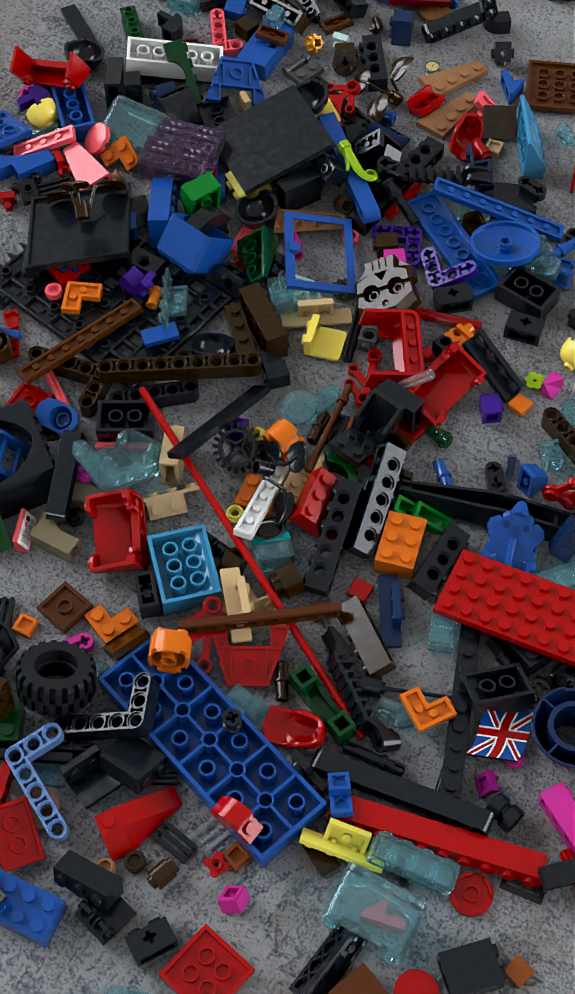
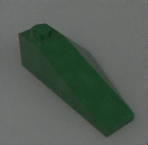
M265 225L237 241V254L242 259L241 263L246 268V274L251 284L267 277L277 251V236Z

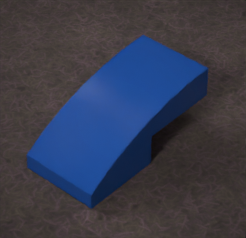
M349 772L327 773L331 818L353 817Z

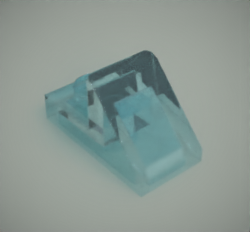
M237 683L226 695L254 726L258 724L268 711L258 693L252 695L240 683Z

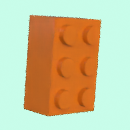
M389 510L374 560V571L384 574H397L400 578L411 580L426 533L427 519Z

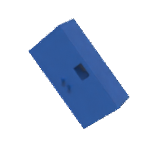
M265 18L262 23L290 33V38L285 47L283 48L255 38L254 33L236 57L253 60L258 77L263 81L267 80L294 42V27L269 18Z

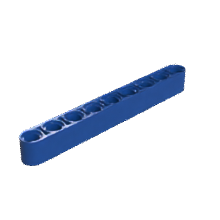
M330 112L318 115V120L336 145L331 150L346 168L344 157L339 153L337 144L342 140H347L335 113ZM350 166L348 171L350 174L344 183L363 224L381 220L380 209L367 181L361 179Z

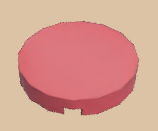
M100 122L91 127L84 144L85 150L89 154L96 156L105 150V144L110 140V128Z

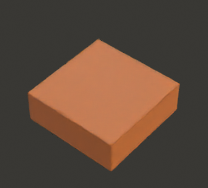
M519 393L508 403L507 408L522 418L533 407L534 403Z
M21 613L11 629L12 632L30 639L40 622L29 615Z

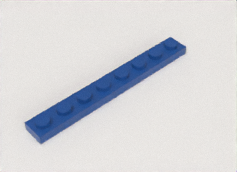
M437 176L432 194L499 220H511L527 224L534 228L540 236L559 243L562 238L564 225Z

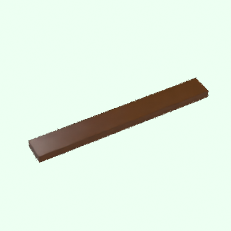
M133 298L127 300L16 370L17 376L28 386L143 313V307Z
M340 602L178 621V629L187 630L188 635L339 618L342 606Z

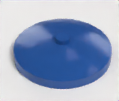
M511 220L486 223L478 227L470 237V250L473 256L482 263L495 267H516L526 264L538 255L541 246L540 235L534 228Z

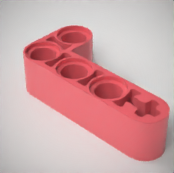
M219 8L213 9L210 12L213 45L223 46V56L236 58L243 49V43L238 39L227 40L224 11Z

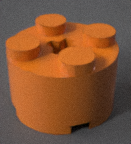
M281 418L278 419L262 435L267 443H279L281 448L280 460L282 462L288 461L287 451L293 443L297 441L305 442L302 435L298 437L296 427L284 418L282 420Z
M163 627L156 628L150 640L149 665L152 666L154 664L157 666L158 671L165 673H178L184 667L186 670L190 664L192 640L188 636V631L184 629H165Z

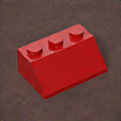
M323 467L311 472L289 518L290 521L315 538L321 536V523L323 519L327 518L328 512H326L328 502L333 500L334 495L332 491L335 483L338 484L337 477Z

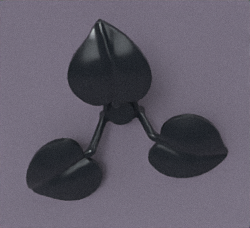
M297 441L289 447L287 451L288 461L278 462L281 458L279 443L269 442L258 446L263 448V451H259L262 458L261 460H254L252 473L263 476V480L282 490L274 502L276 525H281L290 518L294 511L295 498L292 492H287L286 488L269 477L275 473L276 466L289 465L292 473H299L304 468L307 455L306 443L304 441Z

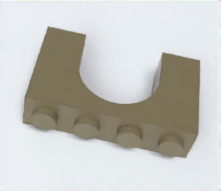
M76 478L70 509L79 508L84 510L85 496L103 493V491L87 483H81ZM45 510L39 522L30 530L29 535L32 544L71 564L81 550L80 541L57 527L59 521L47 520Z

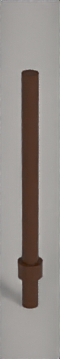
M347 384L342 394L338 396L336 400L337 405L305 467V472H312L343 407L349 401V395L353 389L352 385Z

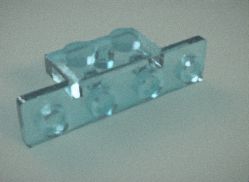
M165 268V275H162L164 287H161V312L158 313L159 323L163 324L164 330L168 329L169 317L187 316L188 286L172 287V277L169 268Z

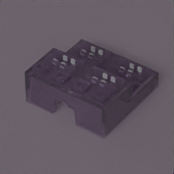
M162 116L154 136L148 135L137 161L141 179L152 181L153 178L170 176L178 180L180 185L183 186L184 183L196 179L201 174L209 171L213 173L226 140L225 131Z

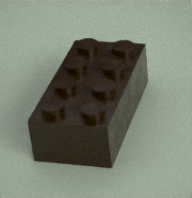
M259 282L240 288L239 302L242 303L249 329L260 349L279 358L288 356V348L290 347L287 337H289L288 329L286 326L283 327L280 315L275 313L273 302L268 300L265 288H261Z

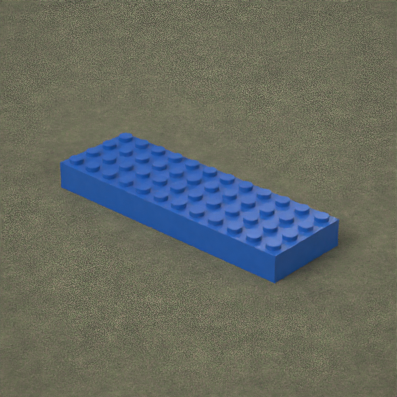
M150 637L98 677L100 688L121 712H125L129 709L133 682L138 674L147 672L159 683L160 691L153 730L145 738L154 748L167 755V763L178 773L181 779L210 811L224 795L238 800L254 813L252 816L263 826V829L251 844H246L232 829H226L246 849L259 866L263 868L297 839L304 827L309 828L327 812V802L191 658L189 667L186 670L185 667L181 668V672L165 673L158 671L157 666L154 664L150 666L148 663ZM227 709H237L241 714L242 728L237 734H230L223 728L222 715Z

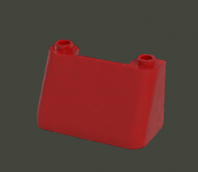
M455 341L449 344L425 368L422 375L415 379L406 389L425 400L423 417L433 426H440L447 419L445 417L446 412L475 384L479 386L486 379L484 375L487 372Z
M128 487L85 496L84 510L86 514L93 518L96 553L92 554L90 559H88L90 572L98 574L147 570L149 568L145 505L142 496Z

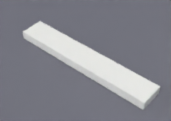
M289 465L276 466L275 473L269 478L282 486L290 470ZM266 480L261 481L236 524L233 535L248 540L253 539L280 491L278 487Z

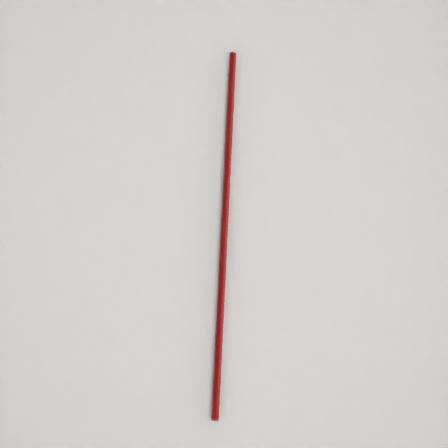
M141 387L138 390L172 445H177L179 443L178 438L146 388ZM186 457L182 461L277 610L286 609L239 536L233 535L234 527L190 457ZM287 623L286 625H289L292 635L339 709H344L351 718L352 715L350 711H347L345 701H342L340 693L296 624ZM356 730V736L359 740L366 737L363 732Z

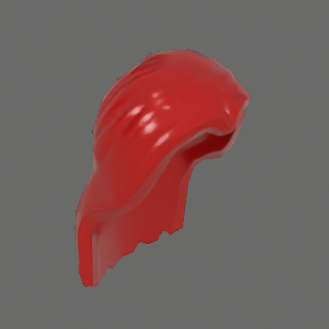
M469 112L464 114L457 122L450 139L449 149L460 161H470V159H466L465 149H468V143L476 138H480L481 141L483 140V119L479 115ZM472 146L473 158L475 161L476 155Z
M271 705L262 724V728H264L262 733L271 744L288 748H318L324 743L327 733L326 724L322 718L303 709L294 710Z

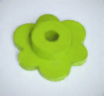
M530 372L525 377L526 386L529 389L535 388L539 390L542 382L545 380L542 374H537L536 372Z

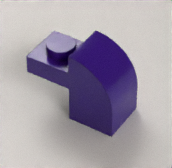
M30 86L28 87V94H24L17 99V107L20 112H23L34 103L36 105L40 104L41 99L52 98V96L43 87Z
M134 265L121 277L118 283L131 295L143 298L150 288L154 286L152 279L156 274L150 270L144 275Z

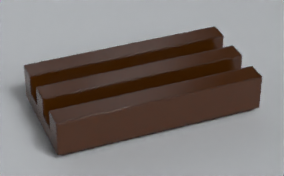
M345 13L319 22V27L322 28L326 36L333 34L334 31L338 32L354 26V21Z
M260 23L255 33V38L284 48L290 38V33Z

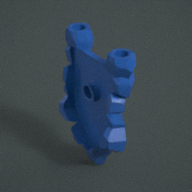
M519 501L512 510L506 511L503 517L501 515L490 517L487 523L489 540L486 542V549H483L480 555L533 574L536 571V562H534L536 559L535 551L544 540V530L538 524L534 525V519L529 514L527 504L524 501Z

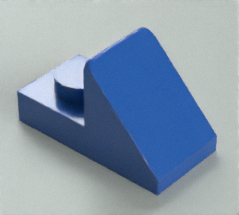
M507 69L501 72L500 84L508 105H510L522 93L525 80H513V76H510Z

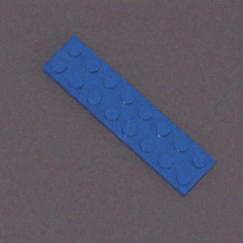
M429 192L408 200V204L420 219L418 225L449 268L468 260L476 263L479 269L478 274L469 280L461 282V284H469L473 301L495 292L497 284L502 279L492 266L482 263L473 256L470 250V236L441 197Z

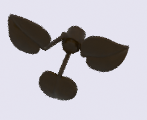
M412 56L398 58L392 64L389 75L392 76L390 81L394 88H388L386 91H383L371 82H368L372 76L368 70L361 71L354 78L361 86L359 94L365 90L367 85L382 93L381 96L379 95L378 98L373 99L368 105L367 115L372 120L381 123L382 115L389 102L394 106H399L402 103L403 95L398 92L399 88L395 82L399 81L414 60Z
M118 179L100 180L98 184H94L88 204L87 200L80 199L79 189L88 188L89 182L60 183L62 190L47 193V204L71 197L76 211V219L87 220L90 219L89 209H92L96 189L119 188L126 190V185Z

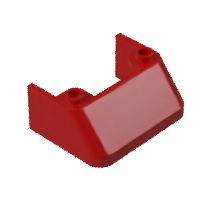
M14 46L9 69L24 85L38 84L64 87L72 91L82 85L91 70L81 58L71 51L68 62L32 59L18 46Z
M365 308L359 325L377 326V332L380 337L392 339L395 370L370 371L364 387L377 388L387 378L399 385L419 378L424 371L420 320L417 312L410 309Z

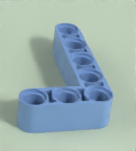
M48 723L9 747L5 752V760L47 833L54 840L62 842L69 837L70 828L31 763L61 744L64 740V732L61 727L56 723ZM52 730H58V735L55 738L50 739L48 737ZM33 742H40L36 750H30V745ZM15 753H21V758L17 762H12V756ZM25 771H31V777L28 780H22V775ZM36 789H42V794L39 798L32 797ZM47 807H52V814L48 817H44V809ZM58 825H63V833L61 835L55 836V827Z

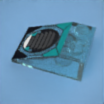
M276 517L263 519L253 539L250 540L253 558L262 572L274 571V568L291 560L295 565V555L287 524L285 522L281 525H276Z

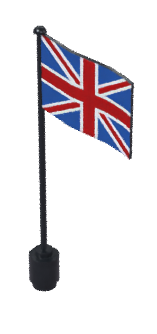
M357 676L356 688L362 689L361 696L380 698V694L384 695L385 691L399 693L408 691V689L386 687V682H382L381 677ZM422 692L424 696L442 698L446 696L444 694ZM532 707V710L517 713L486 710L480 721L475 741L466 755L518 762L526 748L535 707Z

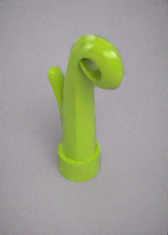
M342 140L337 144L339 153L344 157L347 172L351 166L361 179L374 182L378 179V173L375 170H363L348 140Z

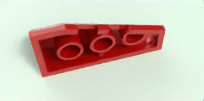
M173 785L94 816L95 824L111 859L116 861L124 857L129 851L136 850L165 819L168 820L183 804Z

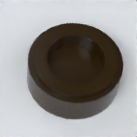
M129 851L124 857V866L128 872L137 874L144 870L146 859L141 851Z

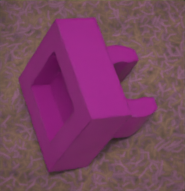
M485 770L474 778L479 798H487L502 790V787L497 786L496 781L500 778L494 774V770Z

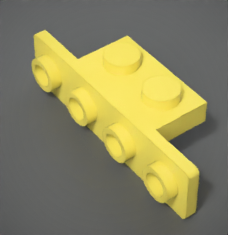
M330 818L324 835L305 827L301 831L299 843L304 844L308 848L317 849L329 856L338 857L372 872L381 874L384 868V857L366 851L372 833L334 818Z

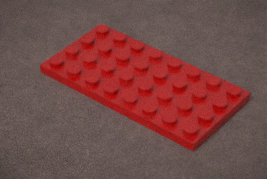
M463 549L433 608V613L575 667V590Z

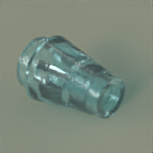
M566 123L560 124L555 129L556 137L569 146V148L574 147L575 136L570 126L566 125Z

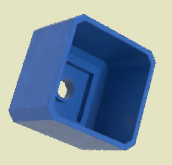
M173 212L157 244L158 252L169 259L171 263L181 267L186 273L214 276L217 266L225 262L234 239L216 227L205 235L186 222L192 215Z

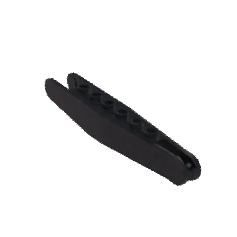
M400 478L394 490V498L401 494L415 503L420 500L448 517L487 527L490 517L497 515L503 517V514L508 510H512L519 501H524L527 504L529 514L534 519V525L538 524L544 530V541H550L571 514L575 516L574 513L493 490L411 481Z

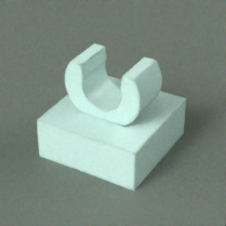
M334 31L332 36L335 41L333 43L334 49L335 44L351 42L348 35Z

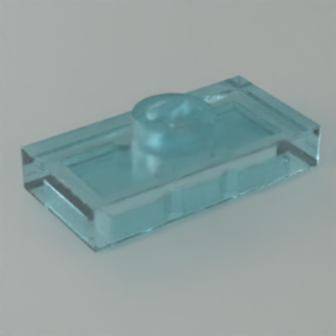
M330 384L306 402L305 408L318 418L321 412L328 411L337 404L336 400L342 392L333 384Z

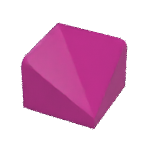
M554 371L551 372L542 382L540 394L552 400L562 389L564 378Z
M226 886L217 901L223 913L242 914L250 901V896L246 886Z

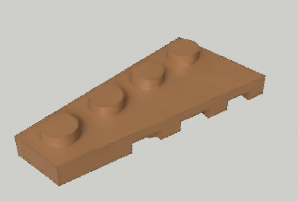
M475 61L418 77V82L423 87L427 84L431 85L433 93L447 96L488 75V69L480 61Z
M466 92L418 120L416 126L443 141L455 129L459 119L476 108L474 104L476 96Z
M278 209L274 233H284V211L345 218V214ZM293 220L294 232L343 229V225Z

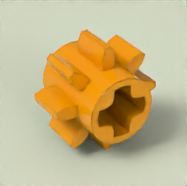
M311 33L310 36L305 37L304 45L307 48V52L312 51V54H315L317 50H322L324 42L321 39V35L316 36V33Z

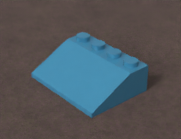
M520 95L516 120V142L521 175L529 176L532 179H542L543 172H546V162H543L544 150H541L542 137L539 138L540 126H537L536 117L525 96Z
M205 524L147 536L148 549L164 615L187 610L204 602L207 597L217 596L222 593Z

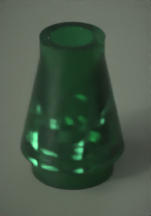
M429 425L425 430V434L439 448L446 449L453 441V436L450 432L433 425Z

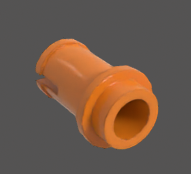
M154 285L149 290L150 295L146 302V306L150 309H156L160 297L163 296V289L160 286Z

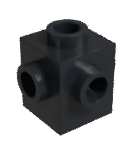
M512 41L494 42V49H491V59H493V62H497V65H507V62H511V58H514V49H511Z

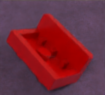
M429 84L406 100L410 114L420 117L429 115L432 110L440 107L446 101L444 95L433 93L432 87Z

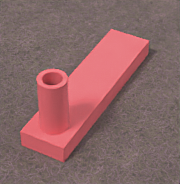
M69 125L14 145L13 154L14 156L26 155L47 148L52 150L66 144L69 146L76 141L75 128L73 125Z

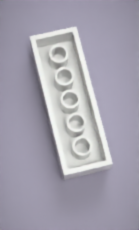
M128 36L126 72L140 71V75L186 80L185 73L180 66L167 62L163 44L171 41ZM186 42L188 52L186 53L188 58H191L194 66L191 68L193 74L197 75L198 81L212 82L219 60L223 56V46Z

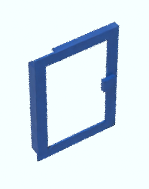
M284 211L286 289L336 295L339 292L355 294L354 284L356 283L352 220ZM293 220L343 225L347 285L296 280L295 253H300V243L294 242Z

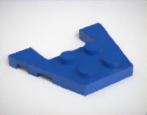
M221 56L205 102L220 103L221 88L251 91L252 107L264 101V91L260 87L259 77L253 60Z

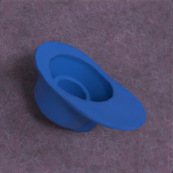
M53 398L45 399L37 406L36 417L39 423L50 430L62 434L63 430L73 431L77 426L78 414L71 406Z

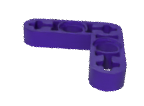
M383 224L373 227L372 237L374 240L379 232L401 233V236H397L398 243H406V263L411 264L416 269L419 268L422 230L420 228ZM415 246V247H417L418 249L415 250V251H412V250L409 249V247ZM411 257H414V263H410Z
M427 247L421 252L427 280L432 290L438 287L459 284L475 277L479 272L476 263L472 260L442 271L438 254L433 247ZM429 254H431V261H429L428 259ZM437 266L434 272H429L431 267ZM453 273L458 274L454 279L449 278ZM436 277H437L438 280H439V281H438V284H436V281H435V279H434V278H436Z

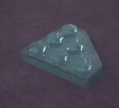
M540 235L541 246L538 255L532 261L521 266L544 279L555 280L563 267L546 236Z

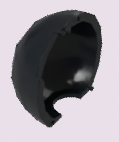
M86 37L67 41L64 44V54L67 61L69 60L70 51L74 52L91 70L95 69L104 58L105 50L96 41Z
M311 78L295 86L315 115L319 114L327 105L329 92L327 85L323 81Z
M266 189L259 191L255 198L249 199L246 196L239 198L235 205V214L239 221L252 229H258L263 225L268 226L273 222L278 212L277 198Z
M203 333L189 340V350L192 355L233 353L235 349L234 339L222 333Z

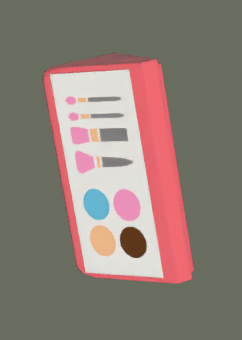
M24 508L20 510L12 543L15 551L28 553L32 545L29 535L30 530L38 523V519Z

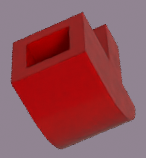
M223 795L210 811L223 827L232 829L246 844H251L263 829V826L252 816L254 813L232 797Z

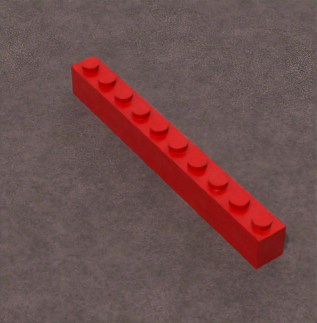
M352 795L353 817L334 818L372 833V837L378 841L386 840L401 848L409 847L415 849L420 854H432L443 861L451 860L463 867L471 866L486 874L500 875L505 880L511 881L515 879L528 887H540L541 881L537 868L545 866L548 857L547 854ZM329 809V812H328V823H329L330 818H331V810H330V809Z

